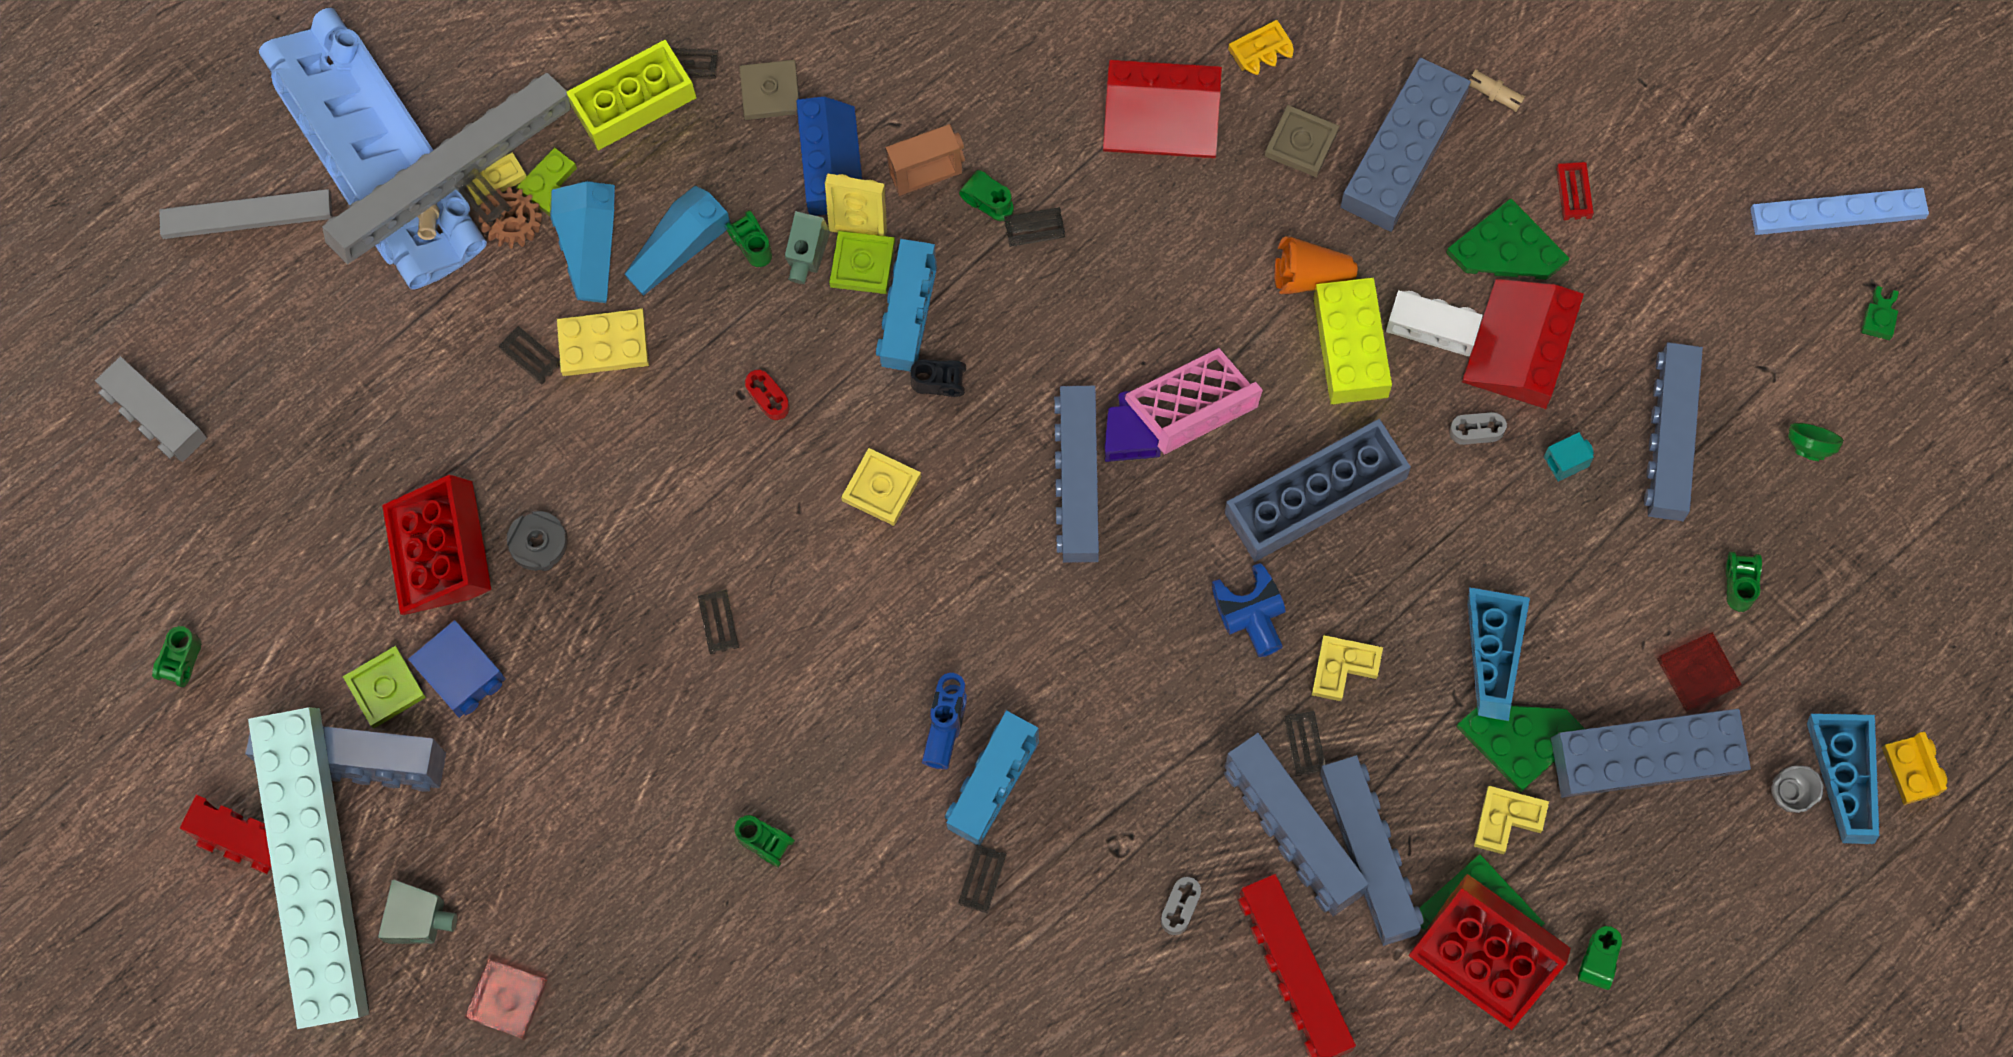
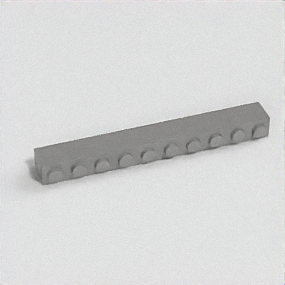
M545 73L540 78L533 79L521 91L511 94L506 101L496 108L489 109L483 117L474 123L467 124L461 132L452 138L444 140L439 147L429 154L422 155L416 163L407 169L400 170L394 178L374 188L372 193L362 200L355 201L343 213L330 218L322 226L325 243L348 265L570 110L567 91L548 73Z

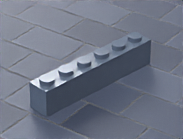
M1667 342L1663 352H1658L1656 369L1660 370V378L1655 380L1653 396L1658 397L1657 406L1653 407L1651 423L1656 425L1655 434L1651 433L1649 440V451H1653V461L1648 462L1646 477L1651 479L1650 489H1646L1644 506H1649L1648 517L1684 521L1690 512L1703 347Z
M1060 386V396H1054L1055 414H1061V424H1055V441H1061V451H1055L1056 469H1061L1062 479H1056V497H1062V507H1056V525H1062V535H1057V553H1063V563L1098 562L1095 386Z
M1356 755L1322 766L1320 777L1349 856L1369 883L1364 896L1382 945L1385 946L1418 935L1421 929L1420 925L1423 924V917L1419 907H1413L1410 895L1413 894L1411 884L1407 877L1403 878L1399 869V866H1402L1398 850L1396 848L1392 849L1388 838L1391 837V832L1387 821H1381L1377 811L1380 809V802L1376 792H1370L1367 781H1370L1366 765L1364 763L1360 764Z

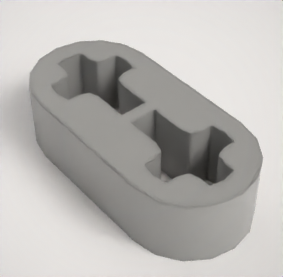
M1494 412L1460 415L1453 420L1449 434L1454 442L1463 445L1495 442L1503 437L1507 423L1502 415ZM1489 422H1493L1494 426H1499L1496 433H1492L1491 428H1485ZM1460 424H1464L1466 429H1470L1467 435H1462V431L1458 430Z
M1183 877L1175 883L1161 917L1162 928L1168 934L1179 935L1185 932L1190 923L1201 894L1200 884L1194 878ZM1191 885L1192 892L1196 895L1189 896L1185 904L1180 903L1182 892L1178 889ZM1177 908L1182 909L1180 920L1184 923L1182 925L1177 924L1175 928L1171 927L1170 920L1166 917L1174 916Z

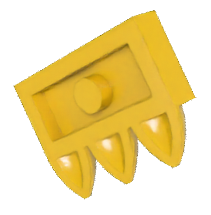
M1278 20L1228 45V50L1240 69L1255 75H1259L1261 61L1275 67L1277 53L1284 57L1292 58L1294 50L1291 40Z

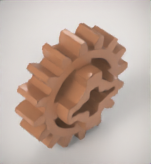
M511 187L507 188L506 193L496 189L495 197L488 194L486 196V203H481L480 212L482 213H479V222L483 223L481 231H489L488 240L498 239L499 247L504 242H508L510 249H513L514 242H518L523 247L525 245V238L533 241L534 232L539 233L541 225L539 223L542 218V214L538 213L539 204H531L533 197L531 194L523 197L522 189H519L516 194L512 193ZM492 212L494 213V217L496 218L495 223H493L491 218ZM526 212L529 217V223L526 222L527 219L524 217Z

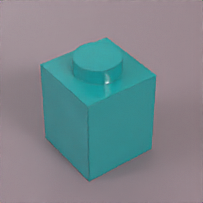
M1579 432L1549 446L1544 459L1559 482L1588 468L1594 458V450L1587 439L1584 440Z

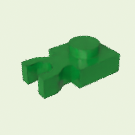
M1877 286L1873 293L1874 304L1869 303L1866 308L1861 333L1890 341L1894 334L1899 311L1892 309L1891 306L1897 300L1899 291L1893 290L1890 298L1885 299L1881 295L1883 287Z

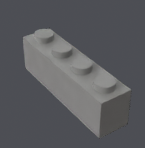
M121 356L95 380L102 388L98 393L109 404L118 403L121 406L118 410L120 414L130 423L135 419L141 425L137 429L148 440L151 441L155 437L160 442L157 447L169 459L175 456L183 462L207 439L204 433Z

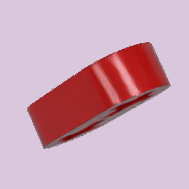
M754 370L750 372L745 379L746 390L750 397L770 419L781 420L785 418L789 413L790 406L784 392L765 371ZM755 380L759 382L764 381L763 384L766 390L764 393L759 387L754 388L753 382ZM772 397L776 403H780L782 408L780 410L772 408L769 398Z

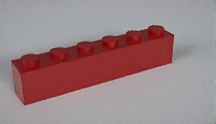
M1276 874L1243 887L1240 892L1241 898L1238 899L1239 906L1244 916L1250 915L1254 924L1251 927L1253 937L1258 945L1263 943L1267 952L1264 960L1271 973L1276 972L1281 982L1277 984V988L1283 1001H1289L1294 1012L1290 1013L1297 1031L1303 1030L1307 1041L1304 1042V1046L1308 1056L1340 1057L1353 1051L1356 1047L1355 1042Z

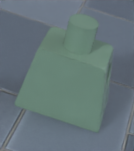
M795 211L785 252V259L789 266H791L788 280L798 284H805L808 271L818 272L830 235L824 218Z
M392 880L378 938L388 944H432L436 940L438 929L451 932L455 930L457 913L443 911L444 900L438 895Z

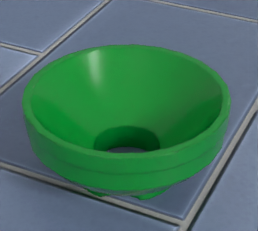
M1805 423L1791 424L1788 438L1795 448V453L1813 461L1824 460L1825 457L1836 454L1840 451L1844 441L1842 437L1830 430Z

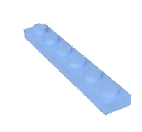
M1924 188L1753 204L1750 209L1755 235L1926 219L1929 215Z

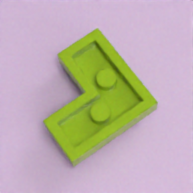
M554 147L517 186V190L522 189L524 197L531 194L533 196L532 203H538L539 209L550 216L551 191L561 188L560 186L577 169L576 164Z

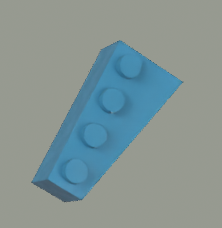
M900 239L897 260H895L893 268V284L889 287L887 303H889L888 312H884L882 319L884 335L883 339H878L876 356H880L882 367L910 371L912 365L918 361L937 271L935 244Z
M1469 587L1467 605L1478 716L1509 721L1530 598Z
M1006 710L1000 723L994 729L986 749L980 753L972 776H968L960 789L962 794L958 802H953L945 815V818L948 819L946 822L948 830L980 847L1039 744L1038 727Z
M1811 714L1807 726L1842 843L1875 844L1879 837L1875 715Z

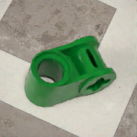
M976 170L959 191L960 197L967 204L981 210L994 220L1005 221L1014 212L1010 190L981 170Z
M750 210L745 212L744 217L730 224L728 222L725 224V228L732 241L740 248L752 266L764 267L771 262L772 250L768 237ZM763 247L761 251L753 252L755 248Z
M1735 552L1728 553L1726 561V599L1728 605L1734 611L1745 612L1749 610L1760 595V576L1762 570V557L1760 554H1755L1754 557L1736 555ZM1737 590L1745 591L1749 598H1742Z
M184 626L173 627L167 633L161 652L154 663L152 677L156 680H170L176 682V685L179 687H185L191 678L193 666L201 650L200 638ZM188 637L187 645L179 648L181 639Z
M751 815L739 818L734 827L737 840L743 847L778 868L781 865L780 859L789 845H793L795 842L792 837L783 831L771 827ZM747 825H753L757 828V833L752 838H744L741 835L742 829Z
M1604 926L1591 936L1586 954L1580 966L1578 981L1606 990L1610 989L1622 945V937L1617 929L1611 926ZM1605 935L1608 936V942L1612 944L1607 949L1603 948V942L1599 941Z

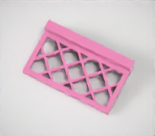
M1218 348L1127 393L1125 400L1159 439L1158 447L1165 455L1258 407L1263 390L1256 382L1250 384L1221 349ZM1217 359L1224 370L1221 372L1207 369V364ZM1193 373L1202 376L1200 383L1183 380L1184 375ZM1205 376L1221 379L1220 388L1205 385ZM1225 381L1235 382L1241 389L1237 391L1224 389ZM1167 384L1178 387L1177 395L1160 392V389ZM1186 388L1199 391L1197 399L1180 396L1181 389ZM1204 392L1218 395L1219 398L1212 403L1202 401L1201 395ZM1142 396L1155 398L1154 406L1143 405L1138 401V398ZM1158 399L1174 402V411L1157 408ZM1183 404L1196 407L1195 412L1190 415L1177 412L1178 405ZM1155 415L1170 418L1172 423L1161 428L1154 420Z

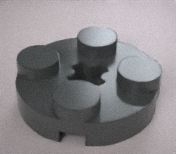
M535 511L532 512L533 514L525 517L522 515L512 523L507 533V545L510 554L515 562L525 569L534 571H548L552 569L566 551V531L560 521L550 513ZM539 534L543 535L542 540L544 543L533 547L530 539L532 537L537 538Z

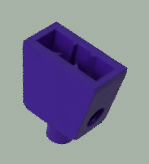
M1131 391L1119 393V406L1108 408L1105 462L1158 458L1161 456V450L1158 447L1159 439L1125 400L1126 394Z

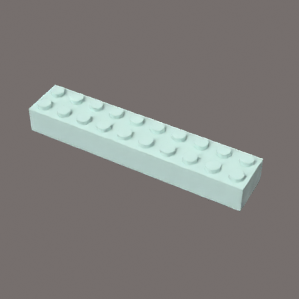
M308 707L250 718L248 722L297 1029L369 1015L320 708Z

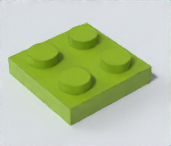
M838 231L829 282L830 288L887 294L895 248V237Z
M396 646L343 676L373 729L426 698Z

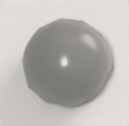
M1796 765L1787 767L1779 772L1772 781L1771 794L1776 804L1786 812H1805L1822 799L1823 782L1819 774L1808 766Z

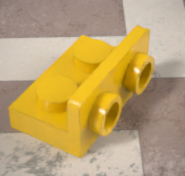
M1925 731L1918 733L1914 737L1886 744L1882 747L1903 805L1939 796L1947 789L1948 780L1946 773L1942 767H1939L1935 758L1936 748L1934 742L1927 737Z

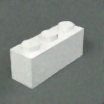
M1398 290L1386 332L1470 357L1483 315L1468 307L1458 308L1451 306L1441 299L1430 300L1421 297L1413 291L1403 292Z

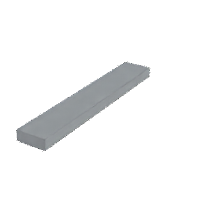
M329 189L159 209L160 235L163 239L327 220L332 218L331 192Z

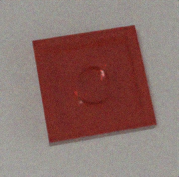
M1713 632L1662 654L1657 658L1686 712L1729 693L1742 685Z
M488 959L464 1018L524 1040L547 980Z

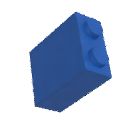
M455 620L408 658L417 671L459 718L462 715L472 713L478 707V702L486 695L496 693L505 680L500 670Z

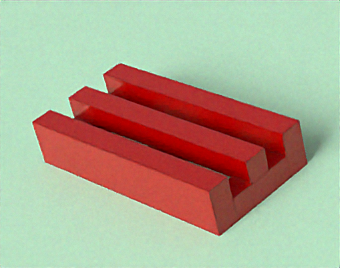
M1587 163L1558 164L1556 171L1563 220H1569L1573 217L1575 220L1581 219V217L1592 219L1594 211ZM1575 170H1579L1585 209H1580ZM1565 171H1568L1573 210H1570Z

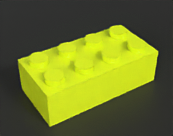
M666 40L655 44L566 92L572 109L598 151L696 99L692 81Z
M1374 278L1316 284L1313 299L1330 404L1388 398L1392 381Z

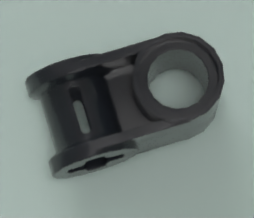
M918 360L912 365L910 370L911 386L914 391L920 394H935L948 397L962 396L965 393V388L962 386L963 373L966 371L967 366L963 362L954 360ZM920 373H926L931 377L928 380L922 381L916 376Z

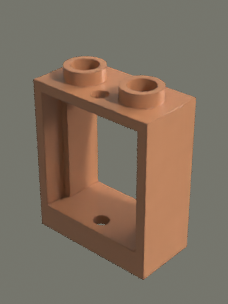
M950 124L886 147L889 173L899 196L962 173L961 162L965 161L962 151L964 145L958 132L954 134Z

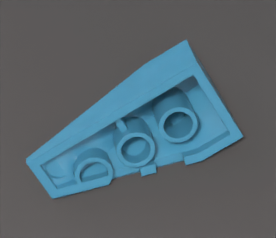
M586 181L551 191L550 218L559 237L560 249L564 252L568 264L567 270L577 300L606 303L615 185Z
M694 186L673 202L625 272L626 278L644 296L726 231L725 224L730 223L728 212L709 192Z

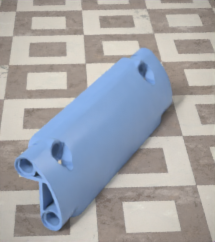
M325 8L319 11L313 18L310 30L271 39L260 47L259 54L271 71L275 90L349 205L357 200H362L372 193L374 188L394 178L400 170L407 169L416 163L422 155L433 151L360 37L353 30L347 29L334 8ZM328 56L333 61L331 65L327 63ZM459 188L437 202L440 214L436 220V228L439 224L443 233L439 234L437 232L435 238L431 240L421 239L417 234L419 218L416 217L375 245L384 260L389 265L394 264L410 289H418L442 279L473 259L487 245V241L469 215L470 206Z

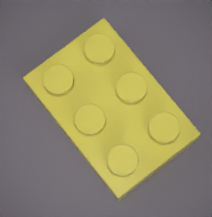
M828 173L825 181L829 231L886 236L885 184L874 180L850 178L843 174L834 175Z
M643 309L557 319L562 376L649 366Z

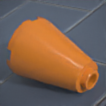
M1289 236L1283 237L1279 243L1278 249H1282L1283 252L1281 258H1276L1275 285L1277 289H1281L1279 291L1280 294L1287 295L1315 290L1316 284L1354 280L1357 276L1358 267L1357 263L1353 261L1352 256Z

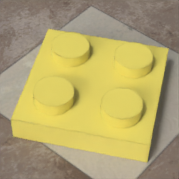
M868 448L841 499L843 502L895 526L921 478V472Z

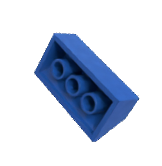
M827 97L797 99L808 213L814 216L827 215L825 190L827 174H843L850 178L862 180L855 106Z

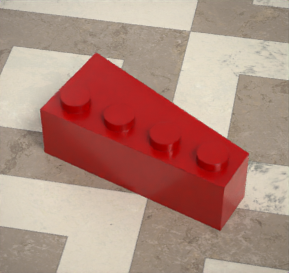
M195 795L179 828L197 841L195 846L210 853H213L214 849L225 852L224 858L238 864L241 863L242 859L251 862L250 868L266 875L269 870L272 871L264 823L251 817L248 820H244L242 815L234 812L232 809L222 805L217 809L206 798Z

